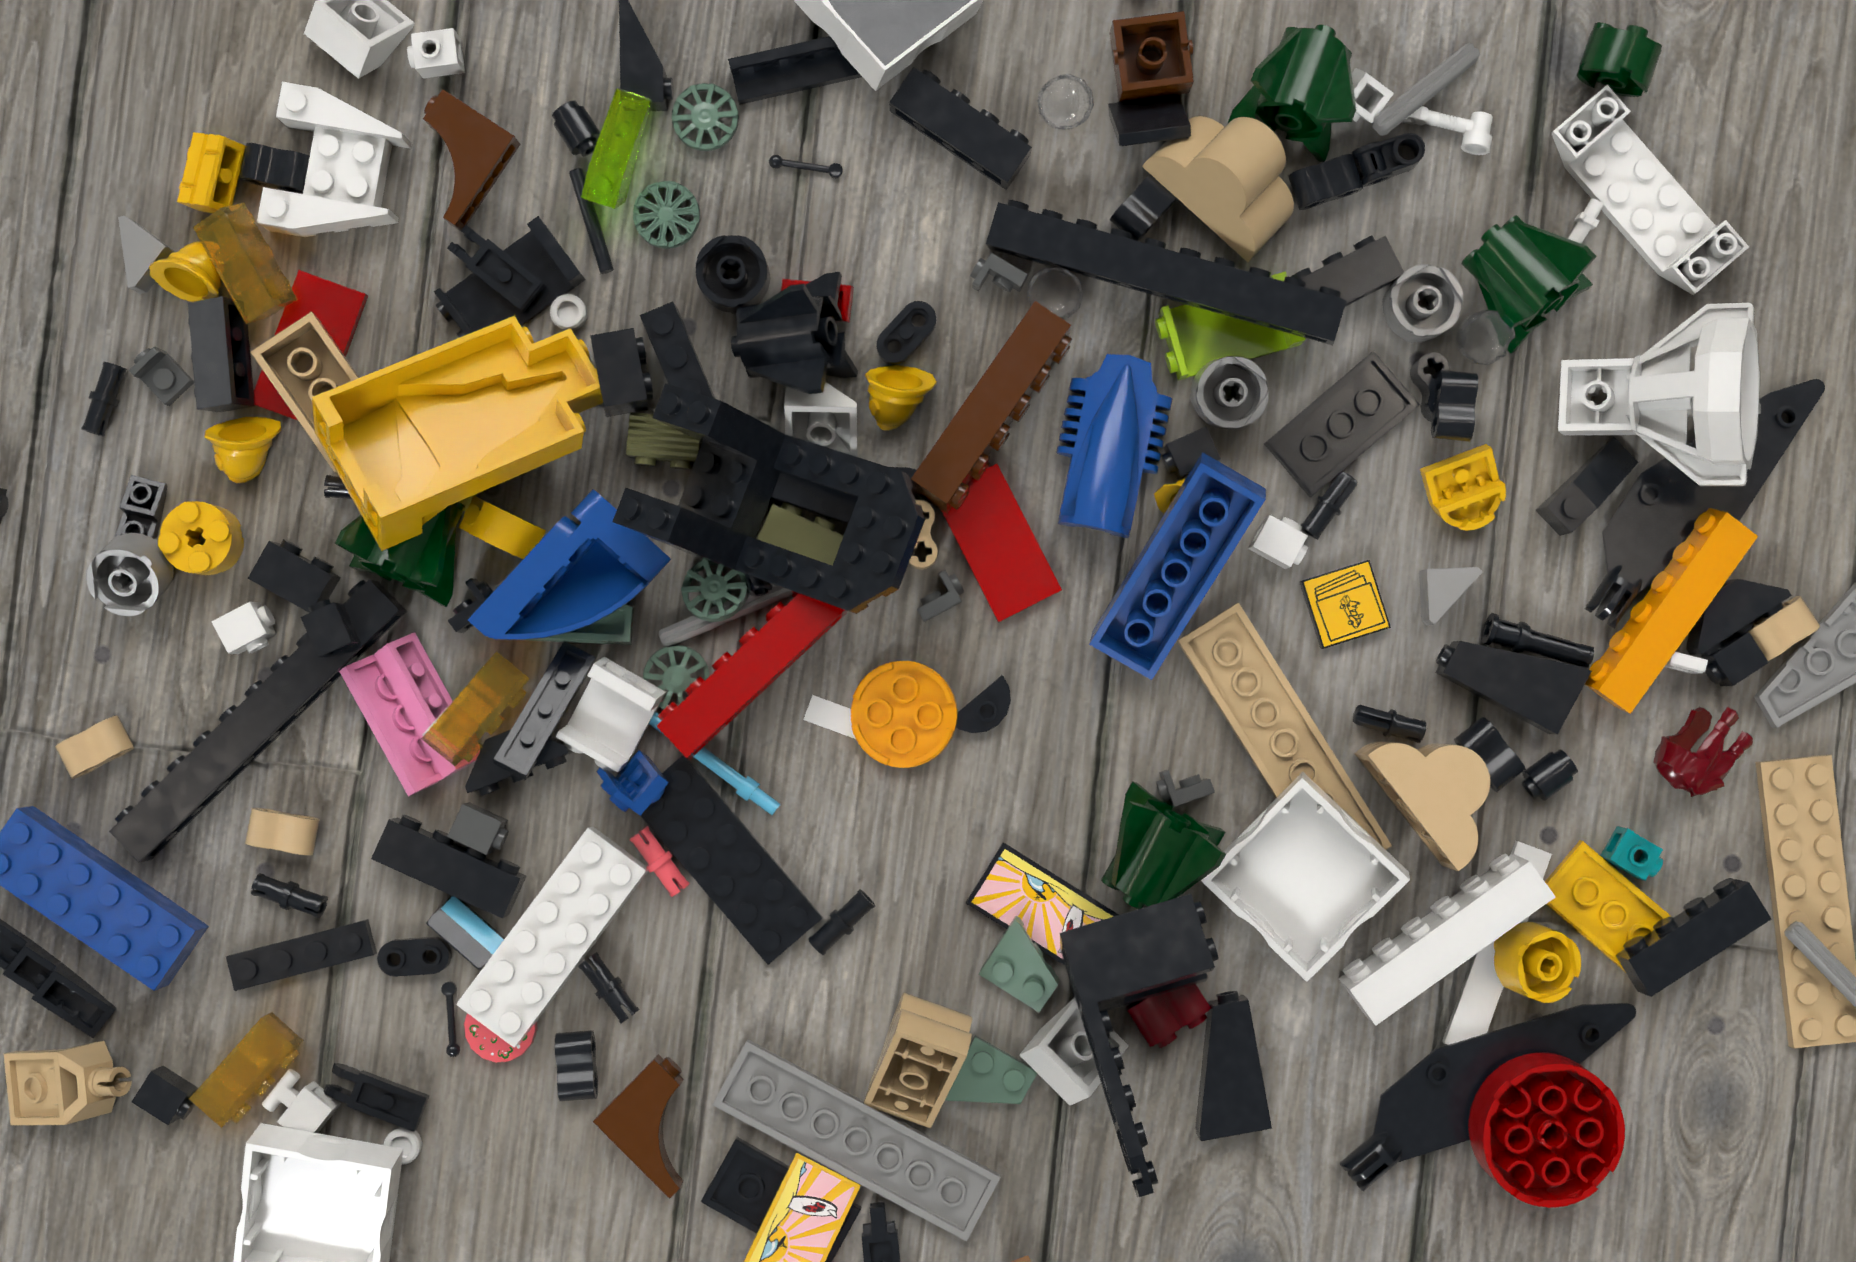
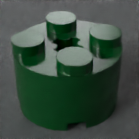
M1597 22L1594 24L1588 38L1577 77L1583 83L1593 88L1596 82L1608 85L1618 96H1642L1643 91L1647 93L1661 54L1662 45L1648 38V30L1643 27L1628 25L1626 30L1614 28L1606 23Z

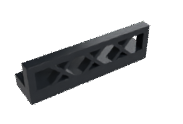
M830 36L728 59L739 105L862 77L841 54L840 49Z

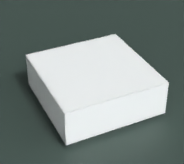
M1675 652L1665 667L1690 674H1702L1706 670L1708 660Z

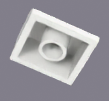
M317 0L314 3L304 34L359 79L385 62L411 31L414 22L388 0Z
M1074 997L1036 1033L1020 1053V1056L1070 1106L1090 1097L1101 1083ZM1113 1030V1032H1110L1111 1048L1118 1047L1122 1056L1129 1045Z

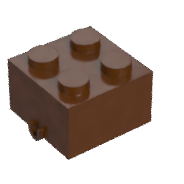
M1184 11L1112 21L1109 34L1119 102L1187 94L1190 92L1194 83L1190 55H1193V42L1188 40Z

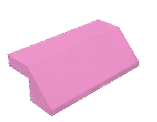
M415 632L386 644L375 654L349 664L339 671L408 797L438 783L477 760L480 749L472 735L450 759L422 735L453 700Z

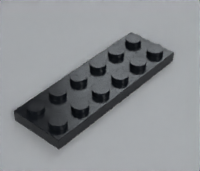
M682 755L662 773L669 783L665 786L664 793L660 799L651 803L642 813L641 817L767 965H769L817 924L823 916L694 765Z

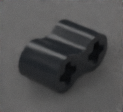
M246 143L239 179L254 185L303 194L310 156L296 151L276 149L256 143Z
M1352 154L1342 155L1317 165L1308 166L1288 175L1299 210H1306L1335 199L1347 197L1363 189Z
M1149 174L1120 205L1109 220L1120 230L1131 233V239L1140 241L1158 219L1173 205L1177 198Z
M1436 352L1427 353L1413 363L1410 369V378L1419 388L1422 395L1421 413L1430 422L1432 421L1434 410V387L1437 373L1439 370H1450L1447 359L1442 354ZM1426 366L1428 368L1434 367L1436 373L1434 375L1424 374L1423 368Z
M1438 371L1434 387V410L1431 421L1432 438L1470 442L1475 427V403L1478 392V375L1476 373Z
M1485 717L1480 718L1454 739L1456 745L1473 750L1483 759L1489 771L1490 787L1495 792H1498L1526 770L1520 758L1506 744L1498 730Z
M591 1030L556 1033L555 1058L559 1101L597 1099L598 1075L594 1032Z

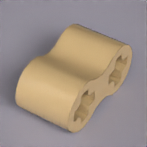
M915 500L916 504L922 508L923 514H929V519H925L914 551L917 550V544L922 543L925 545V549L932 550V555L926 556V562H919L917 556H911L909 564L916 569L924 570L930 568L937 559V546L931 537L935 513L928 502Z
M1796 596L1782 603L1784 607L1777 613L1766 618L1762 617L1753 622L1754 627L1748 631L1768 661L1779 656L1792 645L1820 628L1819 623L1801 596Z
M118 716L105 719L55 746L72 779L88 774L134 749Z
M252 808L245 844L292 854L313 855L320 819L271 809Z

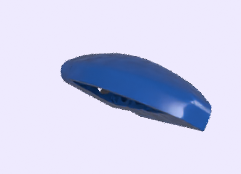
M592 489L571 512L581 524L578 525L567 516L561 518L473 613L468 621L483 635L493 639L525 640L547 638L589 626L630 602L648 586L671 558L647 536L613 523L612 521L617 509Z

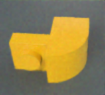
M476 496L473 497L469 507L466 509L458 527L521 559H524L546 532V530Z

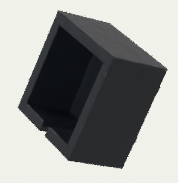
M634 328L590 335L605 416L611 417L648 410L647 400L653 399V388L650 373H642L641 365L647 364L643 337L635 338Z

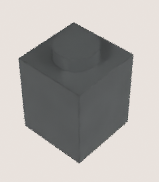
M470 802L464 803L447 837L488 855L493 853L495 849L500 850L505 843L509 831L504 828L508 820Z

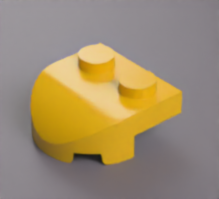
M1487 444L1420 469L1427 498L1433 511L1446 523L1461 530H1476L1489 524L1494 520V513L1499 507L1500 502L1505 501L1506 486L1499 479L1492 448Z

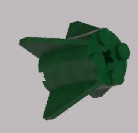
M1317 25L1315 29L1287 27L1280 45L1255 68L1251 78L1254 86L1232 110L1228 123L1238 117L1256 119L1267 125L1274 133L1276 129L1287 132L1285 139L1303 142L1319 162H1325L1330 150L1331 123L1352 122L1356 112L1350 67L1352 52L1335 37V30L1329 26Z
M1515 215L1502 228L1495 224L1488 229L1481 237L1484 244L1479 249L1469 253L1461 263L1477 279L1499 340L1504 348L1512 354L1536 327L1547 320L1545 315L1553 309L1557 312L1569 299L1590 289L1593 284L1582 273L1597 256L1588 246L1526 224Z
M460 502L447 506L422 525V534L381 551L362 515H359L341 530L335 544L354 554L349 565L351 568L375 573L389 581L394 579L403 582V587L415 590L441 606L447 607L453 595L456 525L465 506Z
M1132 781L1125 793L1116 854L1101 881L1108 887L1125 893L1122 899L1132 907L1141 909L1144 904L1148 907L1179 897L1216 870L1226 856V853L1217 847L1226 832L1221 828L1198 822L1186 813L1180 815L1172 811L1173 806L1158 800L1137 782Z

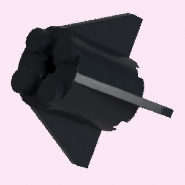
M840 272L826 273L806 285H791L761 304L743 306L737 309V335L731 339V349L735 357H741L749 378L762 377L807 394H817L824 391L826 375L839 378L857 377L858 370L845 350V332L838 333L836 321H842L841 312L837 306L842 278Z

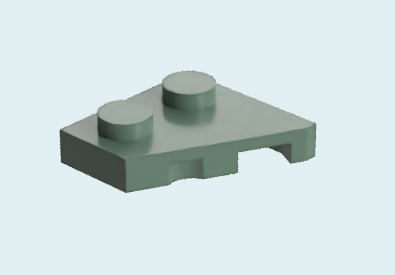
M1015 916L980 969L979 975L1040 1012L1058 986L1060 979L1051 965L1045 962L1043 953L1037 943L1032 942L1023 927L1024 923L1021 918Z

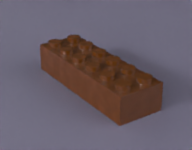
M1037 301L1032 304L912 476V491L946 514H948L952 507L956 510L961 507L969 495L968 484L971 479L974 478L978 481L990 464L988 462L990 452L993 449L999 451L1010 435L1008 433L1011 428L1009 425L1013 419L1019 422L1029 409L1031 393L1033 391L1041 392L1050 378L1049 373L1052 370L1050 367L1052 363L1060 364L1071 347L1069 345L1072 341V338L1069 337L1071 324Z

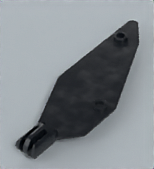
M1813 379L1770 392L1759 399L1761 414H1758V435L1751 469H1747V482L1744 486H1699L1666 458L1642 472L1602 531L1607 575L1586 605L1585 610L1591 613L1598 607L1595 616L1602 621L1614 610L1607 624L1615 629L1637 594L1651 585L1653 579L1660 572L1664 571L1673 558L1674 550L1687 539L1694 529L1696 519L1702 513L1706 512L1708 508L1728 512L1740 521L1824 393V383L1819 379ZM1782 412L1787 414L1789 418L1788 423L1782 420ZM1695 440L1687 444L1688 446L1696 448Z
M1630 1003L1581 1004L1436 1048L1380 1095L1373 1135L1340 1162L1341 1167L1348 1171V1175L1356 1182L1360 1190L1365 1191L1398 1162L1470 1140L1469 1115L1473 1100L1486 1078L1499 1066L1511 1059L1531 1053L1557 1054L1581 1064L1635 1018L1636 1008ZM1592 1028V1034L1586 1038L1587 1030Z

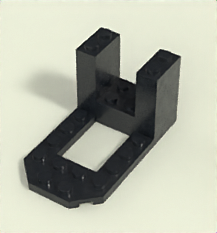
M665 383L652 418L702 442L679 505L625 487L612 521L613 523L686 553L855 614L869 607L868 603L882 595L887 597L899 590L925 522L922 509L916 504L911 490L913 485L908 474L786 435L721 400ZM781 472L858 497L833 565L755 539Z
M1191 894L1060 933L1061 954L1128 1172L1130 1171L1131 1175L1137 1173L1139 1178L1132 1181L1137 1197L1154 1193L1152 1185L1157 1184L1158 1179L1152 1160L1146 1162L1142 1148L1148 1145L1142 1122L1134 1124L1131 1115L1133 1107H1136L1130 1084L1123 1086L1120 1075H1122L1121 1070L1125 1069L1119 1048H1111L1109 1043L1111 1039L1110 1032H1113V1028L1107 1011L1205 982L1208 979L1207 972L1213 971L1215 968L1213 961L1218 960L1219 957L1212 937L1206 939L1201 924L1207 923L1203 906L1200 901L1194 903Z

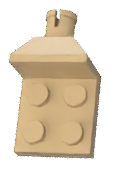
M105 1041L60 1050H29L4 1053L11 1125H67L111 1113L116 1097L124 1096L131 1087L132 1081H119V1078L131 1077V1074L124 1067L113 1068V1060Z

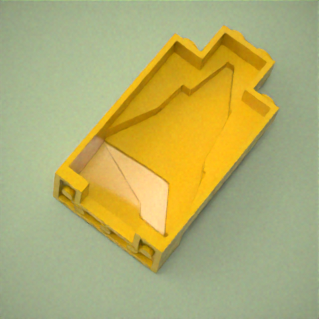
M514 315L313 396L312 405L315 434L381 551L422 534V525L447 506L581 449L586 427L579 413L602 404L603 400L597 369L589 359V350L582 339L578 340L571 328L534 343L526 326L521 327Z

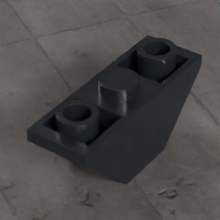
M1742 579L1727 580L1689 632L1686 650L1690 655L1704 654L1705 657L1717 652L1724 647L1722 641L1732 634L1738 637L1754 627L1752 621L1761 615L1766 618L1780 611L1784 607L1782 602L1792 596L1790 591Z
M511 730L484 741L465 785L467 793L478 791L481 797L501 789L498 782L510 777L513 783L524 780L493 764L494 757ZM551 737L533 768L545 764L548 770L567 762L565 755L573 753V751L569 750L564 745V742ZM532 771L527 778L534 775Z

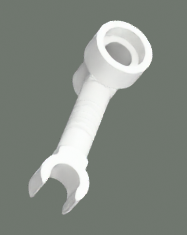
M1421 106L1402 122L1410 125L1426 124L1463 133L1461 145L1463 151L1474 155H1485L1490 152L1492 142L1490 129L1493 116L1489 113L1473 112L1471 119H1465L1431 111L1427 107Z

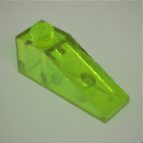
M619 88L616 89L589 163L581 198L613 209L626 202L652 99Z

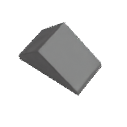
M120 216L118 220L127 287L139 294L147 293L156 282L150 276V264L167 258L175 251L135 221L126 216Z
M1478 567L1439 568L1419 571L1421 621L1426 626L1435 625L1483 571Z

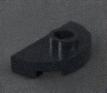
M1003 675L958 712L956 728L969 733L987 732L1000 724L1007 715L1011 702L1009 685Z

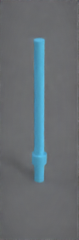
M655 712L649 724L662 733L657 727L662 720L658 717L659 713ZM705 747L694 756L695 759L736 788V794L744 800H752L771 815L780 806V803L758 788L760 785L749 776L747 778L743 777Z

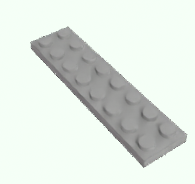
M748 1039L713 1103V1106L965 1241L968 1240L1001 1178L997 1172L885 1112L864 1104V1101Z

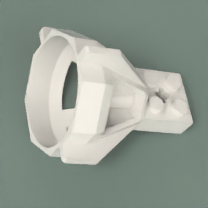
M1751 303L1706 304L1643 355L1635 358L1561 360L1558 431L1562 435H1638L1699 486H1744L1747 482V469H1751L1758 435V414H1761V404L1759 403L1760 371L1757 330L1754 326V306ZM1697 346L1695 369L1690 371L1691 348ZM1602 389L1607 395V399L1602 404L1597 405L1594 401H1591V397L1597 396L1598 391ZM1688 417H1693L1696 448L1686 445Z

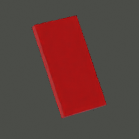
M298 270L275 335L312 312L318 317L346 357L368 295ZM261 370L254 389L255 405L297 420L265 372Z
M998 464L987 468L978 481L974 478L971 479L968 484L969 495L958 510L952 507L948 514L941 510L998 623L1062 591Z

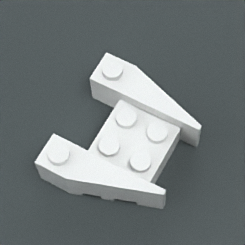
M282 82L276 117L288 128L314 132L303 194L263 187L257 223L271 232L300 237L315 236L317 233L331 231H349V229L357 227H375L398 223L399 218L389 209L381 208L392 146L411 149L412 143L403 133L319 88Z

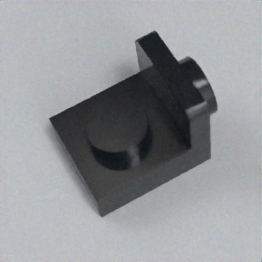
M470 578L465 582L477 600L473 602L471 599H468L453 610L455 616L450 618L448 622L455 632L464 633L473 627L468 619L494 592L484 580L480 583L477 579Z

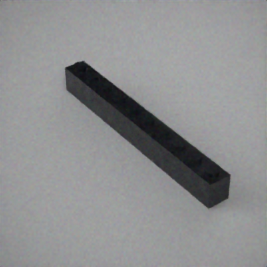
M1008 200V204L999 202L997 204L986 245L990 250L1333 346L1347 301V299L1340 297L1341 292L1323 286L1320 287L1319 291L1305 288L1306 282L1292 277H1285L1284 281L1270 278L1271 272L1256 267H1250L1249 272L1235 268V262L1220 257H1215L1214 262L1200 258L1201 253L1188 248H1180L1179 252L1165 249L1166 243L1152 238H1146L1145 243L1131 239V233L1120 229L1111 228L1110 233L1097 230L1096 223L1084 219H1077L1076 224L1062 220L1063 215L1055 211L1043 209L1042 214L1028 211L1029 205L1019 201Z
M369 579L367 582L364 580L358 582L348 592L350 598L344 603L360 644L329 658H322L317 656L308 633L304 634L296 643L299 648L290 657L284 655L277 660L270 668L273 673L264 682L259 680L250 686L244 694L247 698L238 707L233 705L219 717L218 720L221 723L212 732L210 730L205 731L193 742L195 749L186 757L182 755L175 759L167 768L169 774L161 782L158 780L152 782L141 793L143 799L135 807L130 805L115 818L117 824L109 832L139 863L152 860L341 676L339 671L342 668L356 662L407 612L378 581Z

